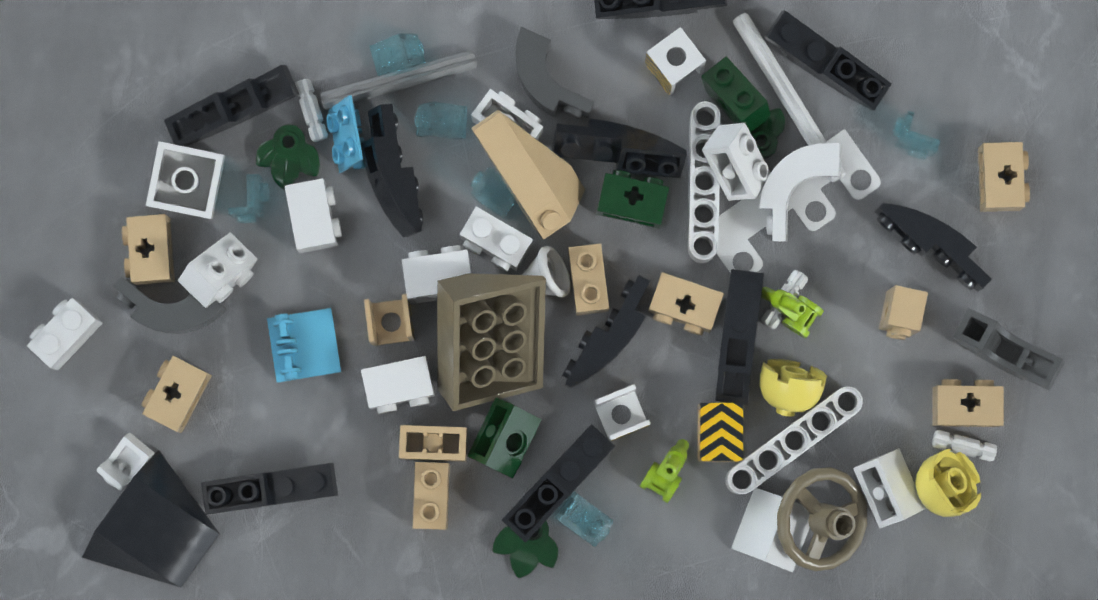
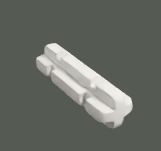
M302 79L295 82L299 92L298 97H301L299 102L307 126H310L308 131L311 140L318 142L328 138L326 126L322 124L324 120L317 97L313 95L315 91L311 80Z
M794 270L787 279L788 283L784 284L781 290L789 292L797 298L799 295L798 290L803 289L808 281V277L804 273ZM771 304V309L765 312L761 322L767 327L775 329L781 322L783 314Z
M941 430L935 431L932 439V446L942 450L948 448L951 449L950 452H961L973 458L979 456V459L989 462L994 461L997 453V446L988 442L980 443V440L957 434L951 436L949 432Z

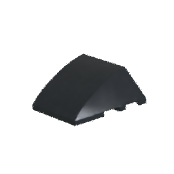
M158 450L132 478L96 528L82 558L181 588L220 533L208 516L205 515L198 502L194 500L179 476L176 475L168 464L164 455Z

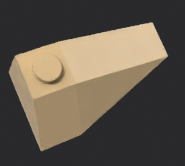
M497 110L471 128L527 220L543 240L571 221L585 188L568 162L527 133L525 129L500 110Z

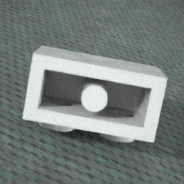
M490 89L471 114L472 122L478 124L497 110H500L535 139L539 140L543 134V126L540 125L542 120L528 110L522 112L515 107L514 104L516 102L502 91L497 94Z
M745 123L718 125L702 149L728 201L755 199L771 173Z
M323 178L286 185L285 192L297 251L304 253L338 246L337 237L342 236L339 218H333L331 205H336L333 186H327Z
M475 207L459 234L460 238L464 241L463 246L477 255H480L482 251L493 257L491 263L505 271H508L509 268L517 271L533 244L532 238L478 207Z
M229 232L189 262L178 282L207 308L216 300L219 303L223 302L232 293V287L236 284L239 287L246 284L254 274L251 269L258 259Z
M71 298L69 301L65 299L59 303L52 312L54 317L47 325L42 323L31 333L30 338L32 340L27 345L46 365L55 370H59L103 324L87 307L74 298Z
M426 356L361 370L369 409H377L378 414L396 411L397 404L409 402L410 407L429 404L428 398L435 396Z
M899 448L853 468L879 529L905 520L926 509L917 494L916 485Z

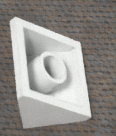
M755 488L749 499L731 549L793 573L796 563L784 552L777 535V512L782 496ZM794 502L790 514V532L795 545L801 550L810 528L808 521L810 513L803 505Z

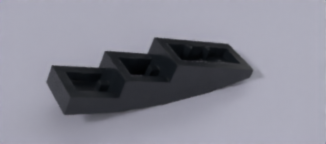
M280 65L255 79L249 78L224 92H216L166 118L164 122L173 143L186 147L266 112L298 96L299 92L287 65Z

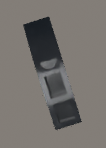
M594 0L596 19L672 16L698 13L697 10L727 6V0Z
M785 10L780 12L764 37L787 54L786 58L831 88L872 111L876 109L892 84L841 46L835 47Z
M380 104L368 111L371 138L360 144L363 161L369 181L383 211L402 237H409L422 231L423 213L419 208L417 198L419 183L416 176H414L413 167L401 168L403 154L401 147L398 145L396 133L398 118L393 111V104Z
M591 118L588 119L587 127L557 123L552 144V152L559 157L616 163V170L633 174L681 178L687 156L685 149L658 135L628 125Z
M883 203L876 209L875 213L879 216L877 221L887 231L892 232L894 230L903 238L900 241L901 244L914 255L919 253L923 256L932 248L935 251L933 254L935 259L946 268L951 266L959 274L957 276L959 282L967 289L972 290L974 288L978 292L984 289L992 280L968 257L977 246L951 226L928 214L900 205Z
M731 269L715 401L748 405L764 273Z
M638 275L635 282L630 279L628 280L620 295L625 299L620 310L613 308L605 323L606 326L610 327L608 332L597 326L593 332L586 330L578 345V348L583 350L577 361L570 360L562 375L567 378L564 386L571 389L593 377L610 364L628 345L646 318V315L635 309L650 283L648 279Z
M591 424L503 517L502 521L526 543L615 448V445Z
M334 463L201 482L205 515L338 496Z

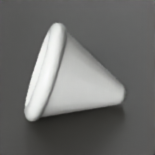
M550 246L542 247L522 275L544 276L546 278V295L566 297L571 290L568 268L563 258L555 249Z

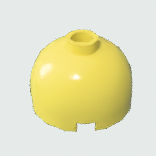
M770 359L767 360V364L764 362L762 364L759 387L764 399L768 404L776 408L778 414L793 417L796 412H805L818 403L825 388L827 375L813 366H810L809 372L799 368L800 362Z
M945 449L925 460L916 474L915 481L917 494L922 504L930 512L942 517H955L965 514L976 508L981 499V493L977 494L976 484L980 483V477L974 464L965 454L961 452L954 454L950 452L951 449Z

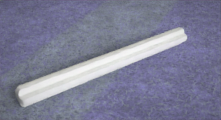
M747 13L737 16L733 20L734 26L808 145L827 143ZM841 166V177H828L831 182H836L844 177L846 174L843 167Z

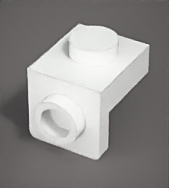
M129 432L122 438L110 457L100 464L96 471L109 485L122 491L137 472L152 458L154 452Z

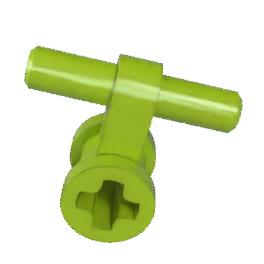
M769 287L762 288L761 298L771 302L772 306L785 316L782 324L795 334L806 339L810 334L808 329L817 316L821 317L824 310L804 296L799 295L796 298L791 293L781 289L776 291Z
M685 439L678 440L676 445L669 449L661 464L654 461L639 487L644 490L649 488L662 496V501L668 503L682 480L678 473L687 459L688 441Z

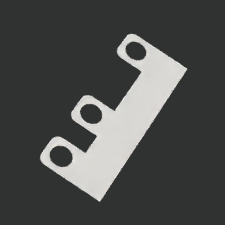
M845 129L827 140V143L841 144V166L846 175L840 180L854 199H863L880 186L881 180ZM857 170H865L871 176V184L865 190H857L851 185V175ZM815 177L804 181L794 190L790 197L788 211L793 208L810 231L820 229L833 220L836 215L835 209L821 191L823 186L831 182L828 177ZM763 187L755 199L741 200L719 216V246L716 254L730 273L731 269H735L733 258L739 252H747L752 256L754 264L749 271L758 272L763 267L762 259L748 241L750 237L766 227L767 215H773V209H760ZM819 201L825 206L826 215L823 220L813 222L807 218L805 209L810 202Z

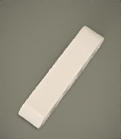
M708 101L698 103L693 108L689 120L687 250L690 258L697 263H707L712 260L719 246L720 184L707 159L700 157L695 149L698 144L707 143L717 126L721 125L720 110L715 104ZM701 111H707L713 116L714 122L708 126L698 123L696 115ZM699 175L710 177L713 183L712 188L709 190L699 189L695 184L696 177ZM699 207L708 208L712 213V220L706 223L699 222L695 217V210ZM699 239L707 240L711 244V253L708 255L698 254L694 249L695 241Z
M843 387L833 392L733 466L725 477L727 488L737 495L753 491L857 414L863 404L860 392L853 387ZM842 393L850 394L854 399V406L850 411L842 410L838 405V398ZM816 412L823 413L828 419V425L823 431L815 429L812 425V417ZM789 432H796L801 436L802 444L798 450H792L787 447L785 438ZM763 451L773 453L776 458L775 466L770 470L762 468L759 464V456ZM738 470L745 471L750 478L749 485L745 489L736 488L732 482L733 474Z

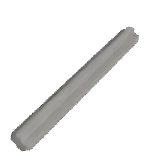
M470 50L325 91L320 94L324 109L329 110L348 95H352V101L355 103L475 69L477 61L474 52Z

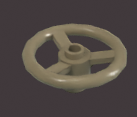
M832 467L811 469L797 477L783 494L777 512V535L784 552L798 566L812 571L831 570L848 561L861 545L867 527V503L861 487L848 473ZM830 480L840 484L849 493L852 502L840 507L828 503H820L806 487L816 481ZM796 499L810 513L809 527L814 533L806 555L795 545L790 532V514ZM850 536L839 551L829 557L820 558L828 538L843 540Z

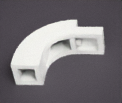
M817 143L797 149L783 158L769 174L762 190L760 209H773V215H767L766 224L767 235H772V241L788 242L789 200L794 190L801 183L815 177H841L840 143Z

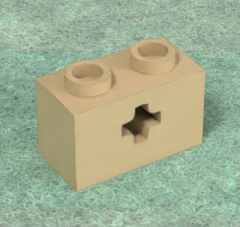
M1023 142L983 143L978 147L980 212L1020 211L1025 207V202L1030 200L1029 183H1024V170H1028L1029 156L1027 151H1023ZM1004 170L1006 176H1011V180L1006 185L1004 179L998 177Z
M166 214L126 217L127 226H122L124 246L128 245L129 258L124 259L126 278H130L131 283L135 285L175 282L170 217ZM146 243L154 247V251L149 252V258L140 253L141 249L146 248Z
M601 244L568 247L576 316L608 312L609 302Z
M662 272L648 312L654 314L653 320L667 325H671L672 321L685 324V331L702 336L704 331L711 332L724 293ZM684 298H688L689 305L694 307V309H688L685 314H682L680 306L675 303L676 301L682 302Z
M897 285L886 291L879 330L887 331V337L905 340L906 337L910 338V336L920 332L928 292Z
M172 356L170 361L165 360L157 374L160 381L155 390L150 389L142 402V406L145 407L142 414L176 432L182 433L212 375ZM179 384L178 391L182 393L179 399L173 398L170 402L171 395L167 393L170 387L176 388Z
M958 379L942 380V385L932 387V426H1004V386H994V380H974V386H961V380ZM967 395L969 400L975 401V406L969 408L968 411L967 406L961 405V400L967 398Z
M400 425L399 459L467 462L468 429L467 427Z
M415 462L413 529L447 530L449 463Z

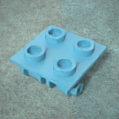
M348 95L328 110L326 118L328 131L332 133L334 141L332 157L334 163L338 164L339 173H343L352 166L354 170L365 168L360 143L364 142V138L359 137L363 130L362 128H357L361 126L359 109H355L352 95Z
M332 308L290 315L288 313L278 314L275 317L267 318L277 383L341 372Z

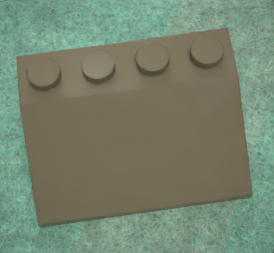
M468 273L437 281V390L453 411L495 400V397L503 399L543 388L546 278L544 276Z

